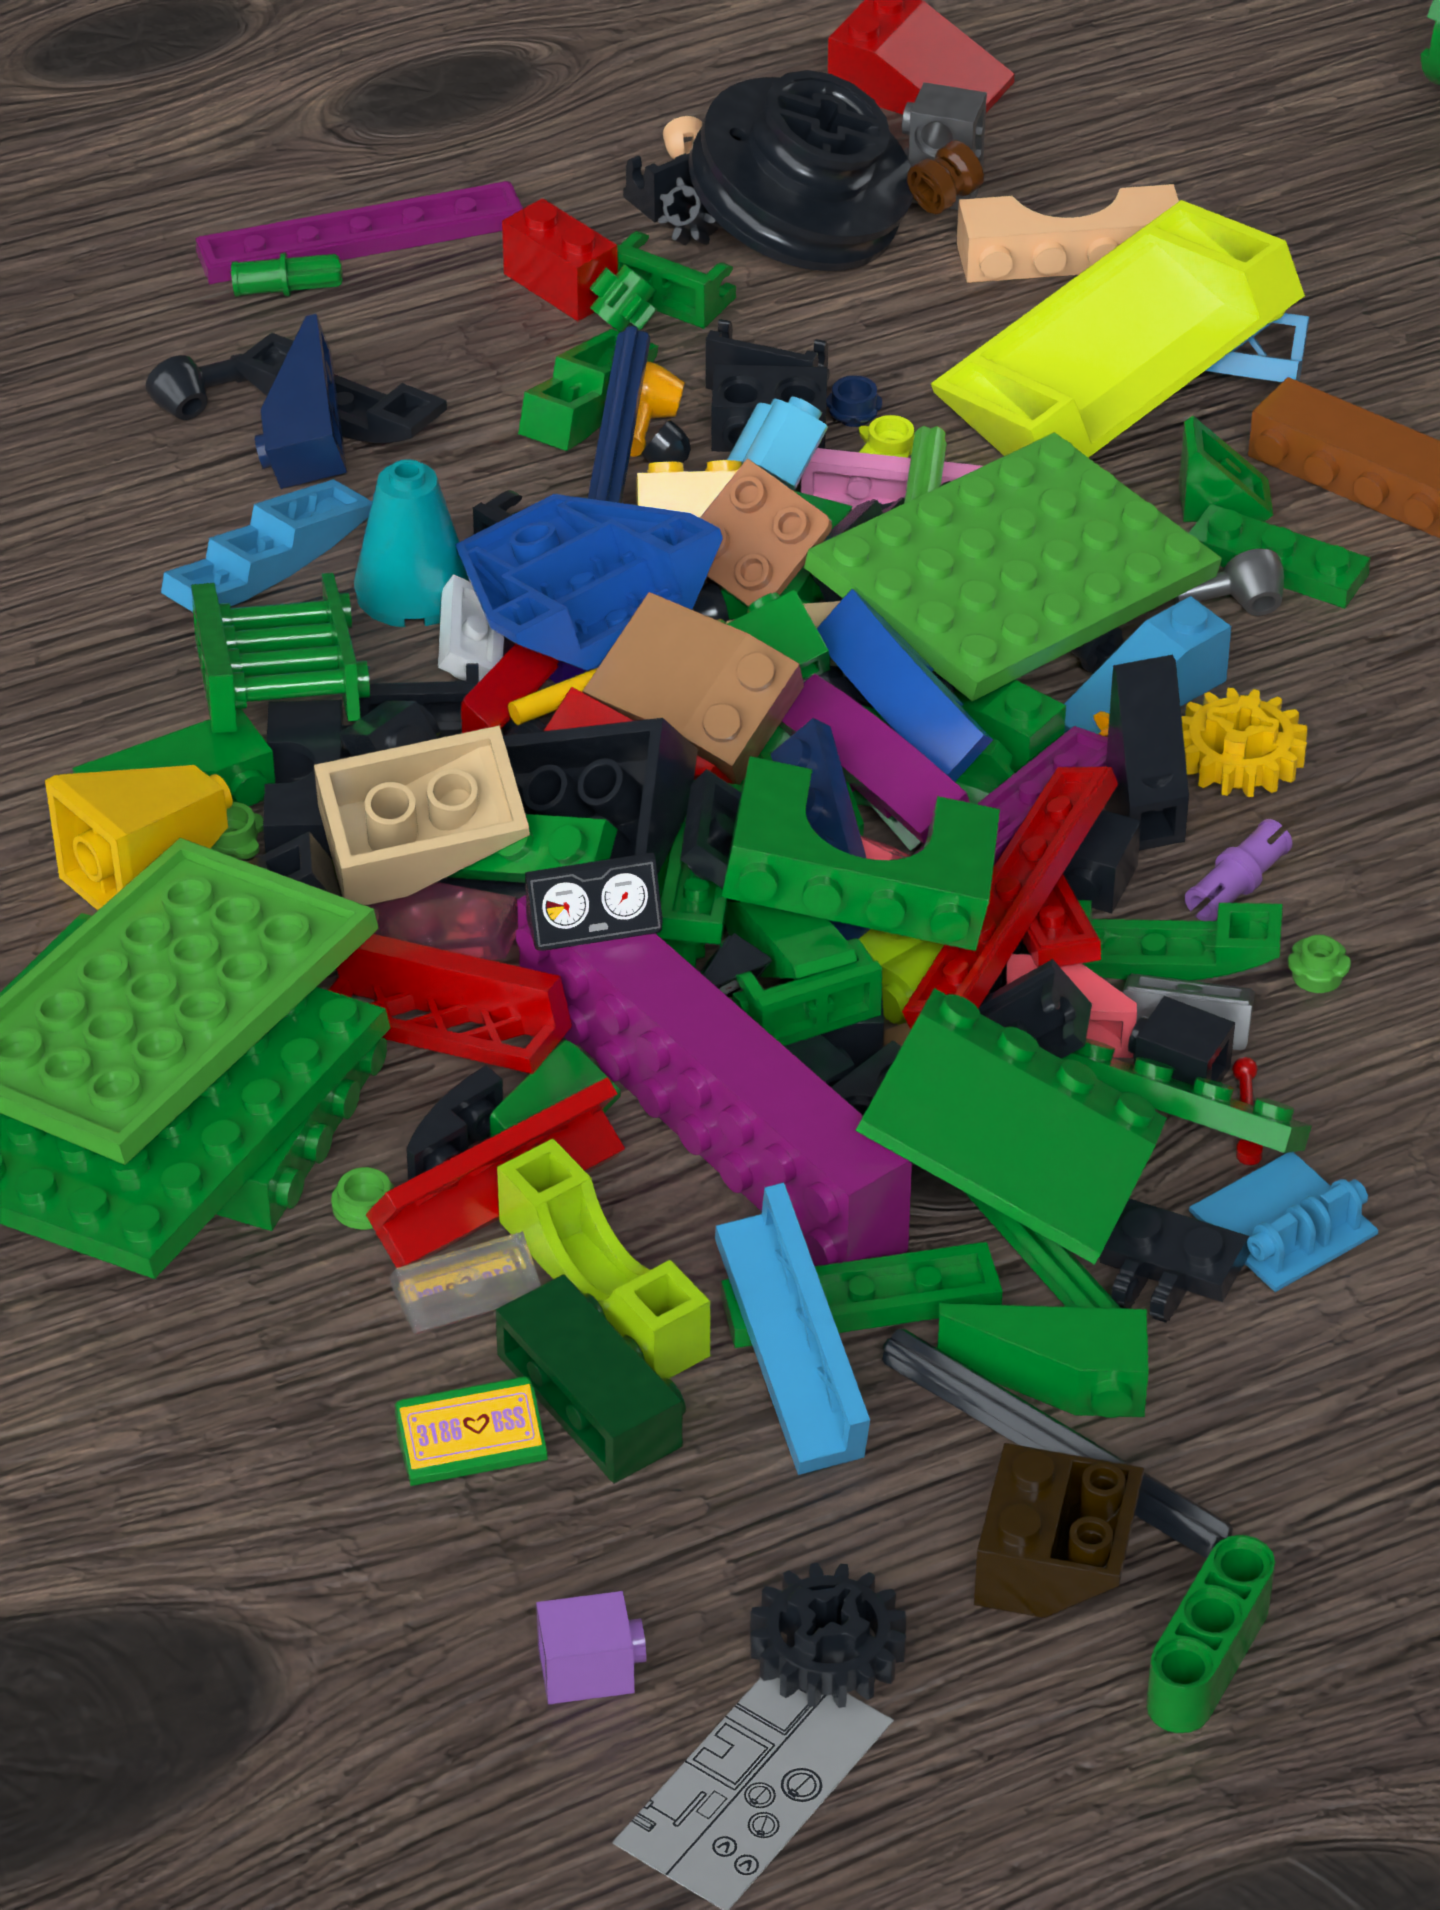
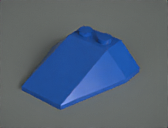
M553 494L455 544L491 629L518 645L588 671L600 666L648 592L692 610L723 537L719 527L688 512Z

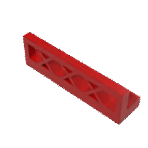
M376 934L370 936L337 967L339 978L328 989L348 997L357 995L374 999L376 1001L370 1004L386 1008L390 1029L382 1037L386 1040L534 1074L572 1027L561 976ZM415 1009L430 1012L429 1014L406 1021L392 1018V1016ZM467 1022L484 1025L483 1027L463 1033L446 1030ZM524 1034L534 1036L526 1048L501 1043V1041Z
M606 1077L387 1191L366 1213V1217L398 1272L499 1220L497 1167L551 1139H554L586 1173L618 1157L625 1150V1147L602 1110L618 1094L609 1078Z

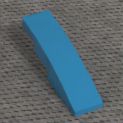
M332 479L256 503L253 506L250 525L209 538L206 559L164 572L161 593L193 612L192 584L215 583L218 602L230 603V607L246 601L290 577L335 546L369 517L372 501Z

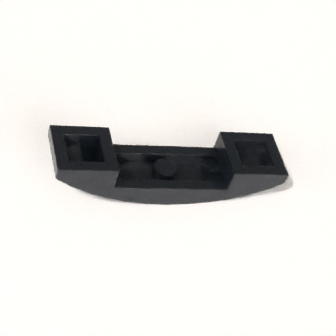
M271 332L236 359L237 370L267 396L291 348L293 340ZM334 374L343 437L372 443L404 441L413 438L447 410V401L445 399L401 383L389 394H384Z

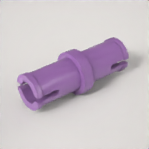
M1273 819L1263 820L1257 829L1237 847L1226 848L1215 860V868L1186 892L1185 903L1190 912L1206 897L1210 899V902L1195 916L1201 921H1216L1219 903H1232L1241 894L1248 895L1260 886L1262 874L1292 848V838L1287 830L1274 843L1269 844L1267 842L1282 826L1279 822Z

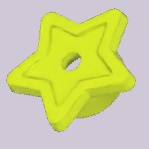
M885 415L873 420L869 426L859 427L860 437L866 443L859 453L909 458L912 454L914 426L908 419L896 415Z

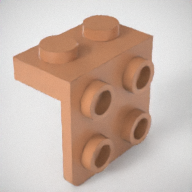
M747 458L700 516L701 519L719 527L723 537L704 582L706 584L715 583L747 607L767 594L777 592L780 595L805 565L808 549L822 543L830 534L832 522L825 513Z

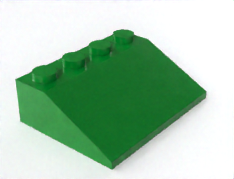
M934 988L855 1131L1095 1265L1156 1146L1167 1118L1157 1113L1153 1105L1145 1098L1131 1092L1121 1093L1098 1080L1095 1073L1086 1065L1075 1060H1062L1039 1047L1037 1041L1027 1032L1015 1027H1003L980 1014L979 1009L968 999L955 994L946 995Z

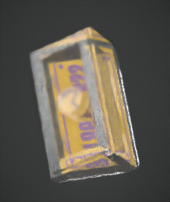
M523 1231L396 1268L389 1277L393 1291L414 1335L493 1312L506 1303L541 1286Z

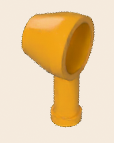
M649 361L646 364L630 456L633 457L641 455L645 449V436L651 419L676 417L685 382L673 373Z

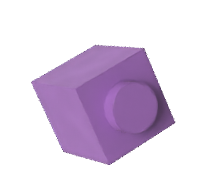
M623 1591L536 1602L538 1651L548 1705L635 1693L634 1663L646 1662L645 1636L641 1618L628 1620Z

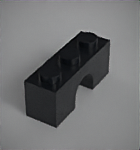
M342 700L268 702L267 744L273 750L275 783L265 784L263 817L265 853L310 832L332 859L318 807L314 765L352 757L339 736L342 731L351 726L343 724Z

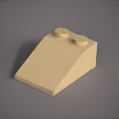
M500 726L314 765L318 807L342 897L365 906L410 896L530 835L529 825Z

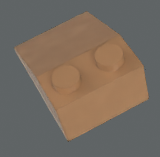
M648 592L582 692L634 721L664 718L698 749L697 755L714 764L734 784L740 785L746 774L749 757L759 756L804 688L800 664L744 631Z

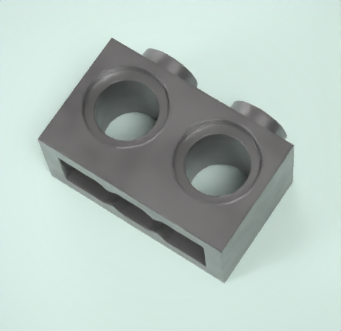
M923 82L915 103L907 102L902 119V134L909 135V147L906 146L904 152L908 157L911 167L923 159L929 158L933 160L938 149L951 141L957 140L963 142L974 152L983 169L987 92ZM980 188L967 196H956L955 203L949 209L958 210L960 199L976 198ZM913 197L912 202L918 203Z

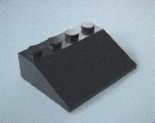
M664 718L503 736L525 814L606 819L618 829L610 859L654 853L658 876L687 815L690 788L694 782L698 751L691 742ZM445 877L423 889L420 915L430 919L518 910L517 899L526 895L525 883Z

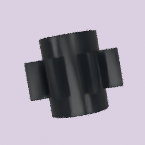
M679 177L677 178V187L673 188L668 194H661L660 199L664 202V215L658 219V222L667 228L674 229L672 233L673 240L687 245L693 237L696 241L708 245L710 241L709 236L715 233L718 228H723L701 203L691 182Z

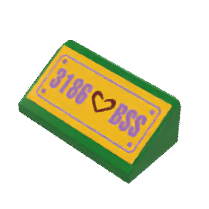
M519 1377L399 1400L395 1404L396 1433L410 1486L548 1460L535 1391L530 1377Z

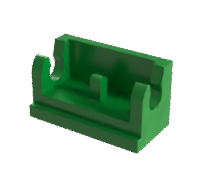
M639 231L633 232L624 242L618 245V272L626 264L657 290L648 301L657 308V312L705 329L736 299L735 285L727 282L721 285L723 279L732 272L733 266L720 262L707 274L639 249L649 239V235Z
M853 938L847 941L855 950L857 962L794 979L793 981L764 990L750 971L736 975V980L743 991L733 993V1002L783 1046L880 1016L882 967L877 960L874 961L862 942L857 938Z

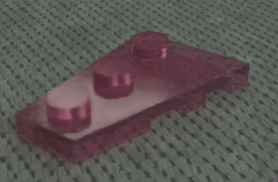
M438 882L407 897L366 905L375 911L379 927L374 933L376 935L488 960L506 959L518 929L516 897Z

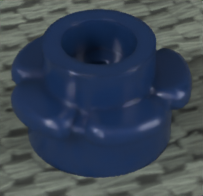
M846 376L833 384L832 393L827 397V407L830 408L831 416L842 424L850 427H859L876 418L877 411L882 408V398L877 394V386L872 380L862 376Z

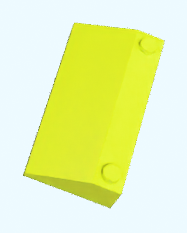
M1180 200L931 383V386L939 398L1004 456L1055 432L1089 458L1268 323L1281 318L1288 308L1305 295L1285 240Z

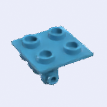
M1294 1152L1282 1155L1189 1207V1212L1200 1221L1248 1235L1247 1246L1250 1255L1245 1265L1274 1292L1279 1291L1378 1235L1379 1231L1362 1215V1205L1367 1203L1368 1194L1361 1182L1356 1179L1349 1182L1345 1179H1339L1330 1186Z

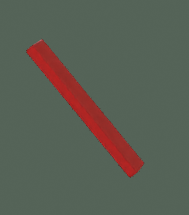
M1057 767L993 867L989 904L976 951L944 944L902 1010L910 1029L934 988L946 995L955 994L971 1001L977 1008L980 1007L1118 786L1112 767Z

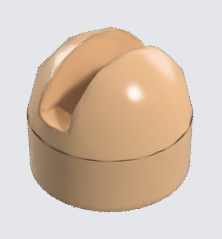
M682 116L673 119L665 126L663 138L666 150L672 159L684 153H690L694 139L702 127L703 122L700 119L692 116ZM692 137V140L684 143L683 138Z

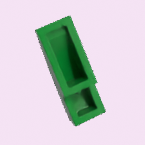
M609 329L556 356L553 377L524 392L518 434L568 451L594 433L601 426L617 335L620 332ZM650 343L647 361L653 362L655 360L659 345Z

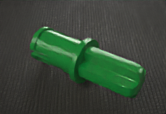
M284 252L280 253V258L244 262L232 261L231 276L235 297L283 292L285 297H290L293 290L340 286L343 280L341 260L336 254L288 258L287 253Z

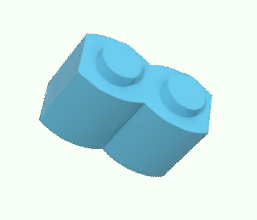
M791 397L788 403L779 399H773L771 405L758 403L727 460L742 461L743 464L748 458L788 488L795 490L828 426L819 420L822 414L819 409L797 397Z

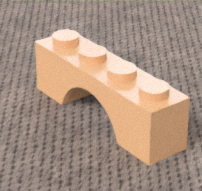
M1174 184L1120 188L1115 200L1105 209L1091 215L1074 218L1052 217L1037 213L1023 206L1013 196L960 199L958 202L957 247L967 283L1079 275L1179 202Z

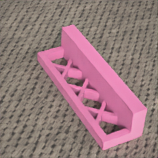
M817 448L801 477V493L851 505L852 510L857 505L872 499L878 500L881 504L897 501L901 497L905 498L911 458ZM944 462L941 485L983 466Z

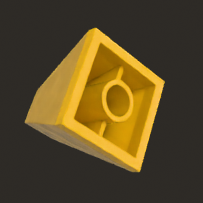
M196 765L60 774L45 780L59 878L97 911L179 838L211 849L228 828L226 810L231 808L233 804L232 795L226 782L217 774L208 776Z

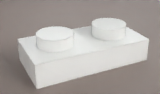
M453 574L442 590L438 668L451 673L460 680L466 681V663H479L480 681L503 657L504 636L490 628L470 581Z

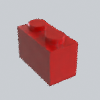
M543 198L502 220L504 274L578 322L593 314L594 311L590 307L599 296L591 291L590 287L605 268H608L615 275L618 273V245Z

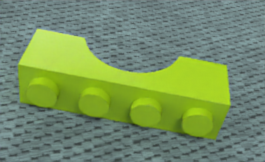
M554 1139L497 1167L499 1222L553 1279L565 1274L583 1295L589 1293L594 1296L602 1307L607 1321L621 1336L628 1335L635 1340L644 1355L646 1363L661 1379H670L710 1357V1300L671 1260L650 1270L641 1265L628 1253L612 1231L603 1214L592 1178Z

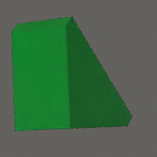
M1192 415L1184 421L1179 479L1183 522H1197L1210 504L1234 510L1239 514L1263 522L1273 516L1269 479L1195 416Z

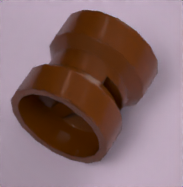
M957 140L951 141L938 149L933 160L929 158L923 159L912 166L907 172V182L911 193L914 195V199L923 209L935 215L953 206L956 196L971 194L980 188L984 181L983 169L977 156L967 145Z

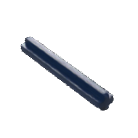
M627 326L625 331L617 335L588 499L622 503L650 347L648 332L639 331L637 326Z

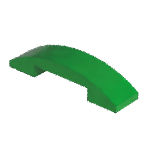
M1078 900L1101 940V960L1082 964L1103 978L1127 980L1128 975L1131 976V973L1189 981L1202 980L1242 972L1280 957L1283 904L1219 903L1217 921L1093 919L1092 900ZM1023 942L1024 952L1030 955Z

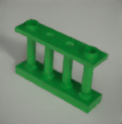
M322 573L323 601L230 608V603L218 602L215 583L191 585L195 642L212 733L237 731L236 709L247 708V702L341 694L348 721H358L360 719L359 698L370 697L367 661H356L348 628H352L349 592H338L334 573Z

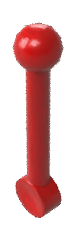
M1241 1057L1234 1062L1232 1072L1234 1077L1239 1080L1240 1101L1253 1105L1252 1079L1256 1077L1258 1067L1253 1059ZM1241 1139L1238 1142L1236 1157L1240 1163L1250 1166L1256 1165L1262 1160V1145L1245 1139Z

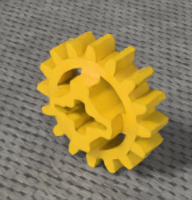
M1228 688L1226 698L1219 699L1211 692L1204 693L1203 706L1189 702L1186 704L1185 716H1181L1187 775L1199 773L1198 786L1202 788L1214 782L1220 784L1221 795L1228 796L1233 788H1242L1247 797H1253L1255 787L1263 786L1271 793L1277 792L1279 779L1292 783L1296 778V769L1304 768L1307 748V725L1298 724L1299 712L1296 709L1281 711L1282 698L1277 696L1268 702L1261 701L1260 691L1253 689L1248 696L1240 695L1239 697L1235 688Z

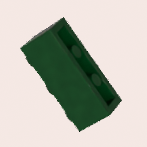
M565 1274L495 1309L497 1355L518 1378L530 1377L537 1400L613 1484L683 1447V1415L686 1412V1405L678 1387L669 1378L661 1379L646 1363L644 1355L635 1340L628 1335L621 1336L607 1321L604 1311L595 1297L589 1293L583 1295Z

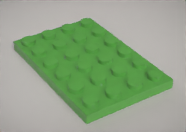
M1054 432L808 549L804 568L842 598L851 589H854L934 669L933 671L971 701H974L1217 576L1222 558L1202 544L1195 536L1186 532L1157 510L1154 505L1145 501L1117 480L1110 472L1101 468L1077 450L1070 442Z
M179 838L0 997V1113L126 1165L379 929L374 909Z

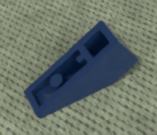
M317 313L305 316L261 408L263 434L255 435V445L263 469L272 467L281 489L347 473L332 354Z

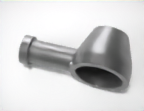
M1252 549L1240 553L1232 558L1225 566L1224 571L1217 573L1216 577L1175 597L1176 603L1190 596L1197 601H1203L1231 594L1249 614L1254 616L1267 615L1275 611L1282 602L1284 570L1280 557L1276 552L1269 549Z

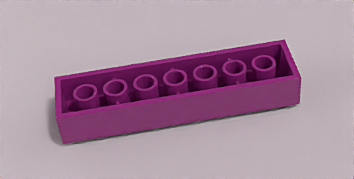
M526 895L517 899L518 929L516 931V941L519 947L520 967L561 976L572 1023L571 1029L564 1036L565 1039L583 1048L598 1062L601 1070L610 1080L619 1081L638 1098L640 1105L649 1116L661 1119L679 1136L682 1144L691 1154L700 1155L720 1173L729 1189L735 1193H742L759 1210L762 1211L764 1187L784 1183L814 1266L908 1252L912 1162L855 1131L863 1117L861 1113L656 933L538 951L534 947L526 920Z

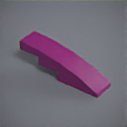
M815 673L804 682V688L779 724L790 736L812 718L831 726L845 781L849 782L852 792L856 789L886 818L890 816L896 818L924 845L937 796L970 803L967 792L925 755L858 702Z

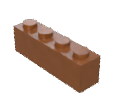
M1287 377L1252 411L1249 457L1440 538V440L1290 377Z

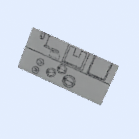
M760 1677L612 1843L720 1909L729 1910L894 1720L848 1693L846 1707L838 1708L832 1695H822L816 1707H810L807 1704L806 1691L798 1689L794 1694L785 1698L780 1695V1677L763 1681Z

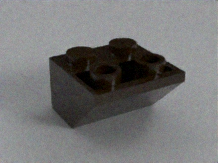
M1004 1443L977 1548L974 1605L1046 1618L1119 1586L1143 1482L1144 1467Z

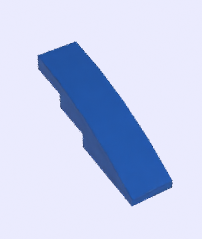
M854 589L849 591L817 627L829 650V656L895 732L925 755L954 782L993 741L982 727L961 707L963 703L932 673L934 669Z

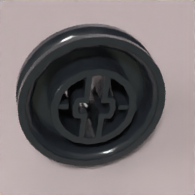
M803 70L786 73L780 78L762 77L749 79L728 87L709 106L702 127L694 139L689 154L691 182L697 196L709 214L727 232L751 249L776 261L803 269L843 271L855 269L876 260L887 250L893 241L899 224L906 215L914 196L907 182V172L911 168L910 162L902 146L890 132L885 114L875 100L855 84L829 73ZM731 135L740 138L742 141L735 140Z

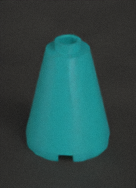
M399 460L380 472L354 577V589L359 607L372 619L396 627H405V619L424 618L425 626L439 624L442 590L454 574L470 581L455 544L459 543V539L437 475L431 467L416 460Z

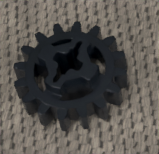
M811 1563L809 1578L801 1580L796 1574L788 1570L783 1573L782 1591L769 1586H765L762 1589L761 1607H752L750 1656L751 1659L760 1660V1677L763 1681L780 1677L781 1696L787 1698L798 1689L807 1692V1704L810 1707H816L822 1695H832L838 1708L846 1707L847 1692L856 1690L859 1695L869 1700L874 1697L875 1679L888 1684L895 1680V1664L905 1660L906 1613L904 1610L895 1609L896 1593L893 1589L875 1593L874 1574L868 1572L858 1581L849 1579L848 1564L841 1563L833 1576L824 1575L818 1563ZM870 1627L872 1628L875 1637L870 1635ZM781 1632L787 1635V1645L781 1636Z

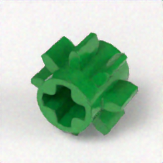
M626 264L623 265L616 275L608 268H605L590 287V290L599 296L590 308L619 332L625 331V328L630 323L637 326L639 330H642L657 311V308L648 302L657 290Z

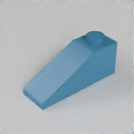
M1192 596L1147 619L1064 703L1066 705L1064 733L1073 726L1096 734L1101 732L1093 719V715L1100 711L1110 714L1113 665L1173 654L1177 667L1180 707L1226 682L1232 626Z

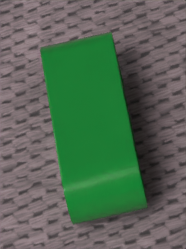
M1236 1535L1220 1540L1215 1545L1153 1650L1150 1660L1146 1706L1152 1721L1165 1731L1190 1733L1204 1726L1210 1719L1268 1616L1275 1559L1271 1549L1259 1539L1246 1535Z

